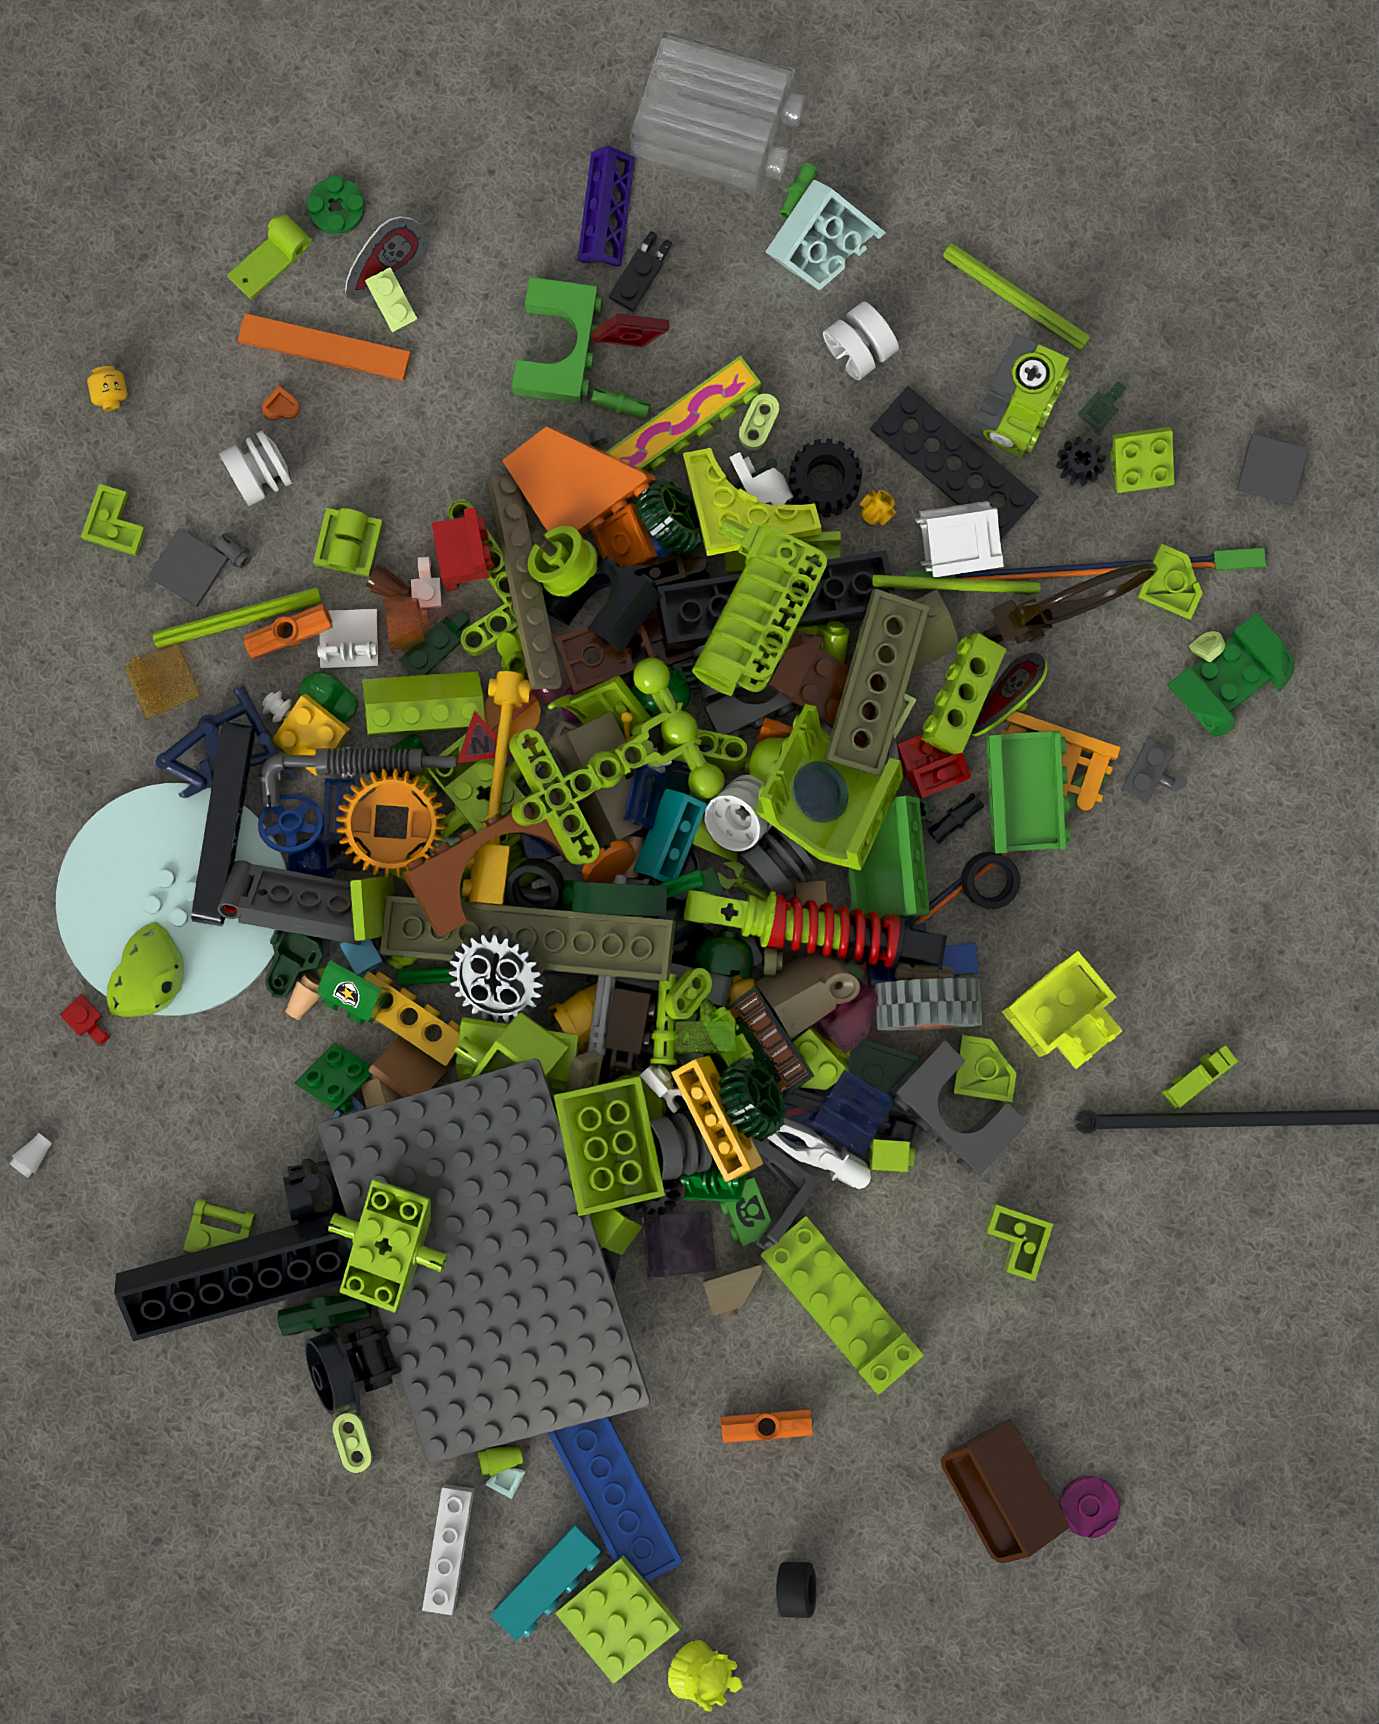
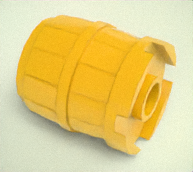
M597 983L580 989L562 1003L557 1002L548 1007L550 1016L554 1015L557 1020L555 1026L559 1032L579 1035L581 1054L587 1053L586 1050H588Z

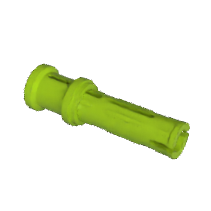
M670 974L669 982L659 981L656 1030L651 1034V1038L654 1040L653 1058L650 1059V1064L677 1065V1060L674 1059L675 1041L678 1040L677 1032L674 1031L675 1019L671 1018L665 1009L666 991L668 994L676 984V974Z

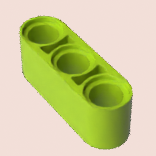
M701 729L697 730L696 738L702 740L699 746L708 745L712 748L709 752L701 751L706 763H712L718 766L720 770L736 772L744 767L747 756V745L744 740L736 736ZM663 739V752L674 748ZM728 751H737L740 756L732 758L726 753ZM682 754L672 759L687 763Z

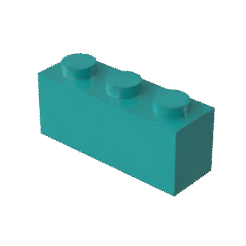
M666 788L633 871L663 883L678 878L707 804L687 794Z

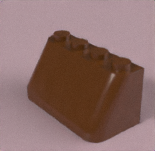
M1011 1419L993 1426L942 1456L941 1465L988 1553L995 1561L1007 1563L1028 1558L1070 1528L1063 1510L1055 1501L1048 1483L1043 1479L1033 1456L1027 1450L1020 1437L1019 1430L1014 1426Z

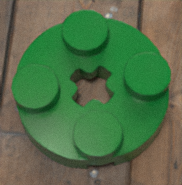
M335 175L318 183L312 189L306 203L313 224L327 234H344L352 231L359 225L364 215L365 205L359 188L351 181ZM341 200V207L343 209L340 212L338 210L331 212V201L337 202Z

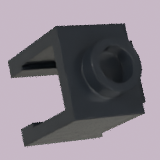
M339 833L325 841L327 869H343L355 872L363 869L365 861L362 859L355 864L353 863L354 857L357 855L355 852L341 855V851H346L350 847L349 843L340 844L339 842L342 838L346 837L345 833ZM354 837L355 842L358 841L363 849L367 851L366 855L370 857V850L358 837Z

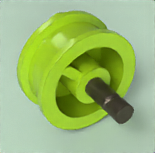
M559 526L544 535L539 530L532 533L531 540L535 545L529 554L528 571L536 581L543 584L550 594L567 597L581 588L596 573V549L590 542L583 540L581 534L575 528Z

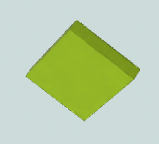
M382 875L352 880L350 886L355 941L382 937L387 896H394L393 875H389V877Z

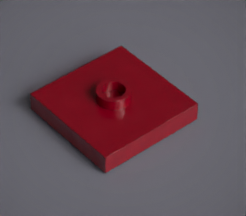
M617 313L592 330V341L644 347L670 330L669 320Z

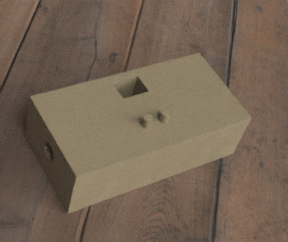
M609 712L550 740L561 765L567 773L580 770L579 767L587 765L590 757L595 753L613 750L626 742L613 712ZM627 748L625 758L632 764L634 757L631 750ZM602 762L600 772L604 777H608L610 769L606 763ZM639 767L631 769L628 774L622 775L621 780L614 787L595 790L581 804L600 847L608 845L613 841H618L652 823L658 809ZM577 776L575 782L583 791L585 786L584 780Z

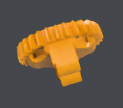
M394 768L392 776H388L386 770L382 769L380 778H377L372 771L370 772L371 781L367 782L363 777H360L362 787L358 788L352 784L350 787L355 794L353 796L344 794L343 796L349 804L339 805L338 807L346 812L345 816L336 817L337 821L344 822V826L337 828V832L346 834V837L342 838L339 842L340 844H350V847L345 851L346 855L353 852L357 854L353 860L354 864L361 859L365 861L362 870L365 871L372 865L374 866V875H377L381 868L384 869L385 877H389L390 870L395 869L397 877H400L401 868H406L407 871L406 865L419 857L427 860L431 857L428 851L437 848L433 844L434 841L444 840V837L437 834V830L446 829L445 825L438 823V820L446 816L445 813L436 812V809H439L443 804L442 802L433 803L432 800L437 796V792L429 794L426 792L430 785L428 782L422 786L418 785L419 775L411 781L409 780V771L407 770L403 777H398L397 768ZM376 787L364 800L358 802L359 799H362L368 792L373 790L372 788ZM412 790L415 791V794H417L420 797V799L423 801L424 804L427 805V807L423 806L421 802L418 800V798L415 795H413ZM376 805L408 807L406 839L374 836ZM354 837H358L370 850V857L366 855L367 851L363 849L358 841L355 842ZM426 842L424 847L421 846L415 853L410 855L411 859L406 860V856L409 852L415 849L420 843Z

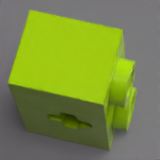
M870 1140L869 1169L908 1172V1166H914L915 1149L909 1148L910 1142Z

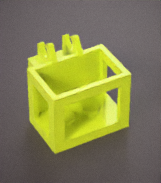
M1079 951L1068 956L1001 1011L1038 1057L1047 1055L1057 1047L1074 1069H1077L1084 1062L1092 1058L1093 1054L1108 1042L1114 1040L1122 1032V1029L1104 1009L1117 997ZM1078 965H1080L1084 969V971L1098 986L1101 992L1096 988V986L1092 983V981L1087 977V975L1082 971V969Z

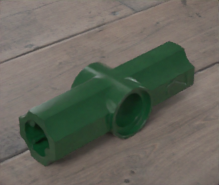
M348 1295L336 1298L335 1296L318 1297L310 1300L308 1304L278 1310V1326L282 1336H290L312 1330L314 1332H321L322 1328L328 1325L336 1329L343 1323L371 1318V1304Z

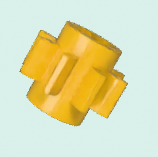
M871 490L859 502L864 507L861 510L862 518L871 525L880 523L884 526L896 514V511L892 509L895 501L884 490H879L877 493Z

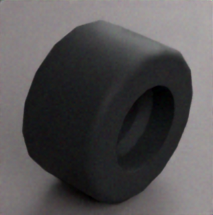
M782 1562L779 1566L776 1596L778 1611L781 1617H812L816 1604V1576L812 1563Z

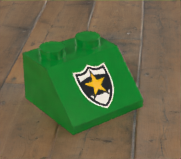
M329 960L316 994L323 997L321 1003L335 1011L340 1006L349 1011L347 1018L363 1025L364 1021L371 1024L374 1022L389 992Z

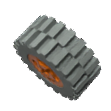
M934 978L875 984L877 1030H931L982 1025L980 979Z

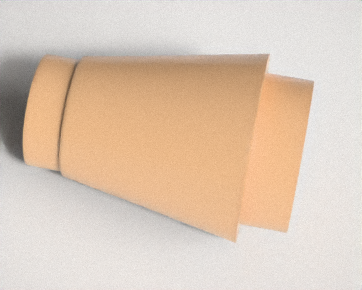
M306 974L301 979H297L285 1012L291 1017L301 1020L302 1016L321 997L316 994L320 982Z

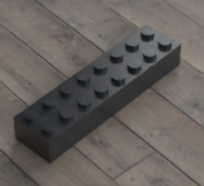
M887 551L828 559L819 584L797 626L827 624L829 621L844 623L863 620L872 589H878L895 595L894 587H874L872 584L874 575L891 576ZM818 561L811 562V563L815 564L816 566L821 567V566L817 563ZM807 570L804 575L810 577L812 572ZM742 573L657 587V591L662 595L657 603V610L665 652L706 644ZM801 582L797 588L804 591L806 584ZM791 600L788 606L794 608L796 602ZM785 613L779 625L776 623L774 625L783 628L791 615Z
M345 1211L338 1213L339 1215L347 1218ZM333 1215L116 1273L114 1295L132 1340L137 1341L339 1286L342 1284L353 1246V1239L329 1232V1225H333L330 1223Z

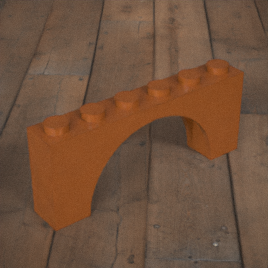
M551 790L549 799L552 804L557 805L560 798L559 794L555 790ZM526 804L523 809L526 818L532 819L534 809L531 805ZM512 811L503 817L500 813H497L484 821L487 826L478 831L474 827L458 835L460 841L450 846L446 842L432 850L434 856L425 861L422 857H419L406 865L408 870L402 873L437 936L442 937L467 923L460 901L461 878L472 855L489 840L512 832L530 834L550 844L561 855L565 863H571L565 856L546 819L533 825L522 826L515 822ZM566 816L563 820V826L568 832H571L573 829V821L570 817ZM580 835L571 837V841H575V838H579ZM581 846L582 849L578 851L580 856L586 851L585 846Z

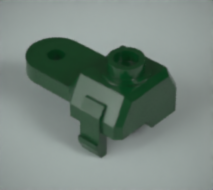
M274 930L270 944L273 945L276 957L265 979L266 987L272 993L271 996L281 998L294 990L297 979L300 978L304 970L319 967L325 955L322 950V938Z

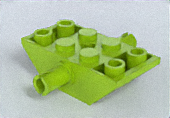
M467 733L438 756H457L458 763ZM472 733L465 757L488 754L489 752L485 753L477 743V753H473L472 738L476 736ZM494 758L458 763L457 768H426L455 804L453 806L454 810L438 822L446 826L445 830H438L445 839L464 823H470L476 831L483 827L485 818L488 815L489 801H486L484 798L480 801L478 799L481 797L480 792L482 790H491ZM513 761L505 768L500 807L502 817L512 811L511 805L525 797L516 786V781L523 776L516 761ZM512 832L500 835V845L510 846L511 848L527 834Z
M520 1012L487 1052L470 1041L466 1036L459 1042L460 1046H457L454 1052L475 1066V1071L471 1077L536 1058L540 1060L546 1079H548L569 1049V1046L523 1012Z
M372 1179L360 1222L341 1216L338 1213L333 1215L330 1221L333 1225H329L328 1231L353 1239V1246L340 1287V1293L396 1313L414 1277L417 1264L432 1268L440 1273L444 1270L447 1263L444 1260H448V1254L424 1246L431 1221V1200L429 1198L383 1181Z

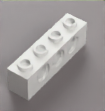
M445 1484L442 1487L422 1611L453 1615L456 1609L475 1488Z

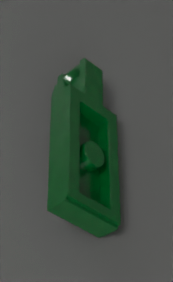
M461 610L451 620L448 617H445L442 621L440 620L399 661L413 676L427 675L461 643V630L469 624L470 618Z

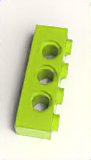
M980 633L968 635L961 639L956 649L958 653L956 659L946 671L945 678L947 680L944 687L935 697L934 704L936 705L932 715L926 719L923 725L924 733L921 740L948 755L963 753L1007 650L1006 648ZM971 661H972V662L974 663V665H975V672H974V673L971 671V668H970V662H971ZM960 687H961V688L963 689V691H964V698H963V699H962V698L960 697V695H959V688H960ZM949 713H950V714L952 715V717H953V723H952V725H951V724L949 723V721H948V714H949Z

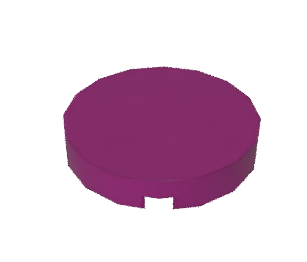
M1083 1476L1073 1480L1064 1489L1060 1498V1508L1063 1510L1065 1519L1073 1533L1083 1537L1096 1538L1107 1534L1116 1525L1120 1501L1116 1491L1108 1482L1094 1476Z

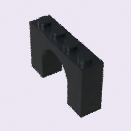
M597 553L596 573L581 588L567 597L552 595L544 589L545 606L550 616L569 626L586 601L594 593L611 586V592L606 603L587 629L603 644L622 653L662 595L654 588L656 585L655 581L642 573L639 577L630 567L623 565L621 568L613 559L607 556L603 559Z

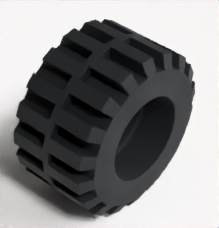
M829 438L826 439V443H821V439L814 440L813 445L807 443L803 446L802 451L798 450L794 461L791 463L789 474V488L793 493L794 502L801 505L815 503L817 513L824 514V518L830 517V514L834 512L837 516L842 513V509L851 507L853 500H856L862 478V468L859 467L860 461L858 457L855 458L853 456L854 451L850 447L846 450L844 448L845 443L841 441L838 444H833V439ZM822 464L831 465L841 473L842 483L832 491L818 490L808 480L810 470Z

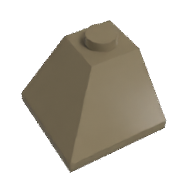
M760 1263L703 1280L713 1316L719 1314L720 1318L724 1319L738 1314L737 1309L744 1305L763 1271Z

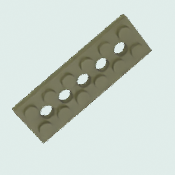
M872 589L824 760L876 776L882 775L930 606L878 589ZM890 618H895L899 622V631L895 635L890 634L887 630V622ZM883 646L888 647L891 651V659L887 663L882 662L878 656L879 650ZM875 674L880 675L883 679V687L879 691L873 690L870 685V680ZM868 702L875 708V715L869 720L862 714V708ZM858 731H863L867 736V743L862 748L857 747L854 743V736Z

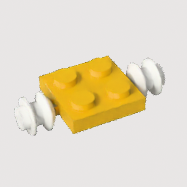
M278 691L276 694L271 692L262 702L264 707L262 713L264 715L271 712L274 715L272 719L274 723L284 720L272 740L289 755H315L317 748H330L331 750L336 748L337 750L351 730L307 694L301 695L293 708L292 699L287 701L281 699V691ZM305 767L315 776L319 775L316 773L315 767ZM347 772L346 775L342 774V777L346 778L350 774Z

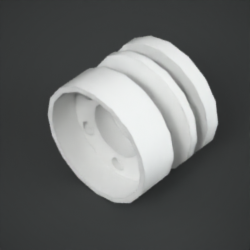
M263 430L256 433L262 443L258 448L254 446L250 437L246 439L249 452L245 455L237 445L219 453L248 506L265 498L262 484L266 482L275 492L279 491L273 478L280 476L285 486L292 484L286 462L275 443L264 434Z
M741 775L733 779L723 791L710 801L705 809L704 821L707 831L714 841L723 848L732 851H745L753 847L773 827V825L754 812L759 801L760 788L765 783L752 775Z

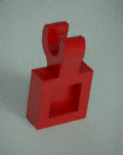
M82 994L59 1014L81 1037L88 1032L89 1036L97 1044L100 1043L101 1045L110 1038L97 1023L103 1017L102 1014Z

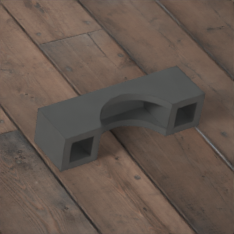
M781 691L771 700L762 704H747L739 701L733 695H727L705 706V713L716 733L740 738L744 735L742 731L751 726L754 730L761 728L765 717L769 718L777 713L780 717H783L793 712L795 704L787 700L786 694Z

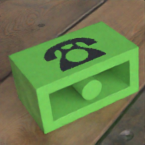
M754 1177L746 1180L740 1202L719 1201L723 1213L727 1214L730 1212L734 1224L729 1225V1229L734 1241L738 1242L741 1240L743 1246L757 1241L771 1221Z

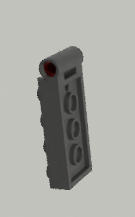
M238 860L233 863L217 908L221 916L228 919L238 918V923L361 945L362 940L355 941L350 882L255 865L244 860Z

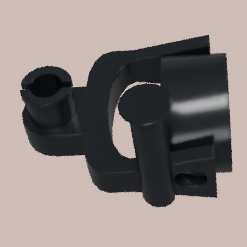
M306 1158L303 1160L302 1165L287 1166L289 1176L283 1177L292 1221L298 1220L299 1224L343 1212L344 1206L329 1161L314 1163L312 1159ZM320 1172L327 1177L330 1183L332 1204L328 1211L315 1213L311 1191L316 1190L320 1186V1178L316 1175V1173Z

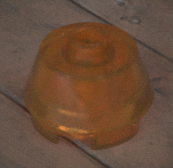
M394 594L395 597L383 598L390 650L402 649L403 652L425 641L423 628H428L426 610L420 611L418 598Z

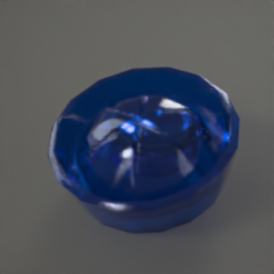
M310 838L301 840L296 844V846L305 843ZM318 839L305 850L288 855V871L331 879L336 874L337 869H327L325 841L323 839Z

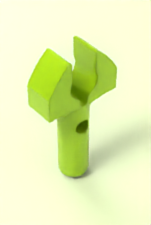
M733 861L724 863L726 867L735 872L737 880L726 879L725 876L719 872L717 873L721 886L728 891L731 888L739 887L749 895L756 896L761 900H765L769 895L744 877L743 869L745 866L737 861L736 863Z

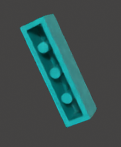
M576 1522L496 1606L491 1616L516 1641L522 1635L525 1638L529 1637L538 1627L535 1621L542 1613L548 1616L560 1603L557 1600L559 1595L564 1590L569 1594L581 1581L577 1576L585 1568L591 1571L601 1560L598 1554L601 1552L602 1547Z

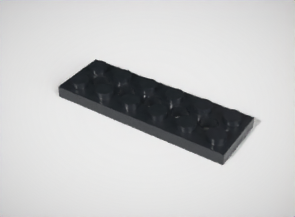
M909 386L906 387L870 428V431L957 505L984 501L990 502L989 498L992 494H1002L1005 497L1006 503L1003 507L997 508L1000 541L1038 499L1034 492ZM908 419L915 420L919 425L918 431L912 434L905 432L902 427L903 422ZM936 438L940 442V449L936 452L928 451L924 446L925 440ZM951 456L960 458L962 467L956 471L950 470L946 465L947 458ZM971 475L981 476L984 480L983 487L980 489L971 488L968 485V478Z

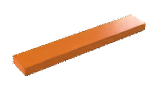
M244 313L237 339L239 343L402 381L405 379L411 356L410 351Z

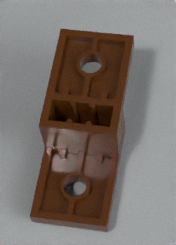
M657 608L650 612L622 653L603 644L587 629L589 625L554 637L575 694L618 675L620 677L629 675L630 679L634 680L635 667L643 659L649 657L662 660L667 666H672V664L693 658V650L700 647L665 652ZM590 648L597 649L601 654L600 659L595 663H588L584 659V653Z

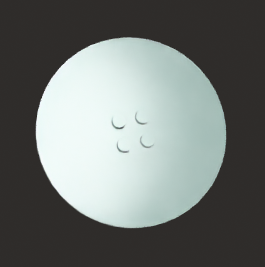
M163 783L139 788L116 798L96 812L85 823L68 848L62 862L56 889L57 922L67 953L83 977L106 997L110 976L121 964L123 949L129 939L138 930L153 922H157L168 931L182 955L184 973L181 991L167 1008L154 1013L155 1015L163 1016L195 1014L228 1002L250 987L262 975L275 956L270 939L276 929L238 923V918H225L222 927L192 922L191 913L211 788H206L188 798H181L178 793L191 785L187 783ZM244 806L235 861L244 860L255 865L287 870L282 853L273 850L261 839L258 831L259 818ZM272 835L267 836L273 843L277 844ZM154 929L150 933L144 934V936H152ZM135 944L134 950L130 955L138 951L137 944ZM119 976V982L115 985L116 987L122 985L121 976ZM170 981L162 984V992L167 993L172 987Z

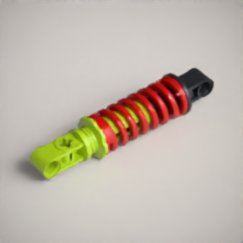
M689 890L683 920L741 928L742 936L748 937L750 934L759 936L760 945L765 948L766 946H772L781 949L784 947L785 940L792 941L791 949L793 951H799L802 942L807 943L808 954H814L816 945L823 946L822 955L824 957H829L832 949L838 950V958L844 960L847 956L848 947L854 948L853 960L858 963L862 960L864 950L870 951L869 964L876 965L878 959L883 960L884 965L889 970L896 969L900 957L942 965L947 941L946 935L905 930V916L903 914H886L880 920V916L876 911H870L865 916L860 908H855L849 914L848 908L844 905H840L833 910L832 905L827 902L821 904L818 909L817 903L814 900H808L802 905L798 897H793L789 902H786L782 894H776L773 891H770L766 900L756 899L755 896L748 895L747 900L742 901ZM728 904H730L731 910L735 911V916L729 917L727 921L725 920V915L721 914V908H727Z

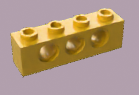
M368 971L364 979L391 993L394 999L392 1006L387 1009L381 1008L375 1019L444 1066L449 1067L457 1056L454 1050L459 1042L460 1025L452 1020L446 1024L438 1018L441 1012L429 1004H426L423 1008L414 1001L417 996L403 987L398 991L390 986L393 980L380 971L376 975ZM409 1009H415L418 1014V1019L413 1025H406L403 1021V1015ZM438 1025L442 1029V1036L438 1041L431 1042L427 1037V1031L430 1027Z
M710 1055L697 1058L671 1072L725 1182L738 1178L763 1165L764 1163L752 1139L747 1138L744 1132L739 1133L737 1126L731 1124L729 1115L725 1114L726 1109L721 1104L723 1100L718 1093L721 1089L718 1084L721 1077Z

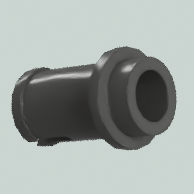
M223 533L222 537L224 540L219 537L214 547L232 561L234 567L244 568L252 558L250 550L247 547L243 548L229 534Z

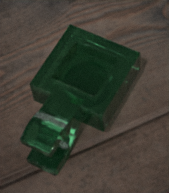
M1117 381L1104 397L1097 392L1081 409L1078 416L1100 433L1119 412V409L1114 404L1124 394L1126 387Z

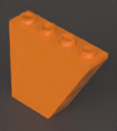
M547 426L502 460L547 531L559 526H571L581 536L589 530L595 531L601 528L606 523L605 519L612 513L616 515L619 510L628 505V501L635 496L639 498L643 491L650 488L649 484L657 480L654 475L557 428Z

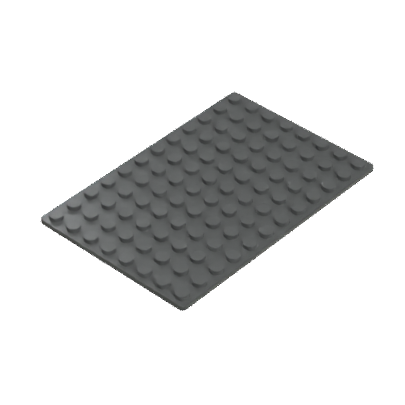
M534 1058L325 1120L318 1125L347 1218L360 1222L372 1179L383 1181L431 1200V1221L424 1246L448 1254V1260H444L447 1262L444 1270L440 1273L432 1268L417 1264L414 1277L397 1312L394 1313L377 1306L384 1330L387 1329L389 1334L387 1339L396 1366H400L401 1369L399 1376L428 1461L437 1462L643 1408L650 1403V1396L591 1215L578 1216L558 1114L539 1059Z

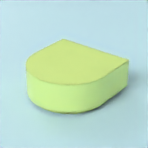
M1210 631L1199 636L1189 645V648L1195 655L1211 662L1224 651L1226 643L1219 632Z

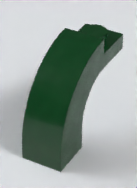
M563 880V910L617 915L666 916L667 886Z

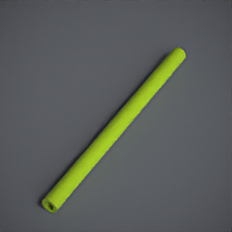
M874 575L872 579L874 587L1039 594L1041 589L1039 582Z

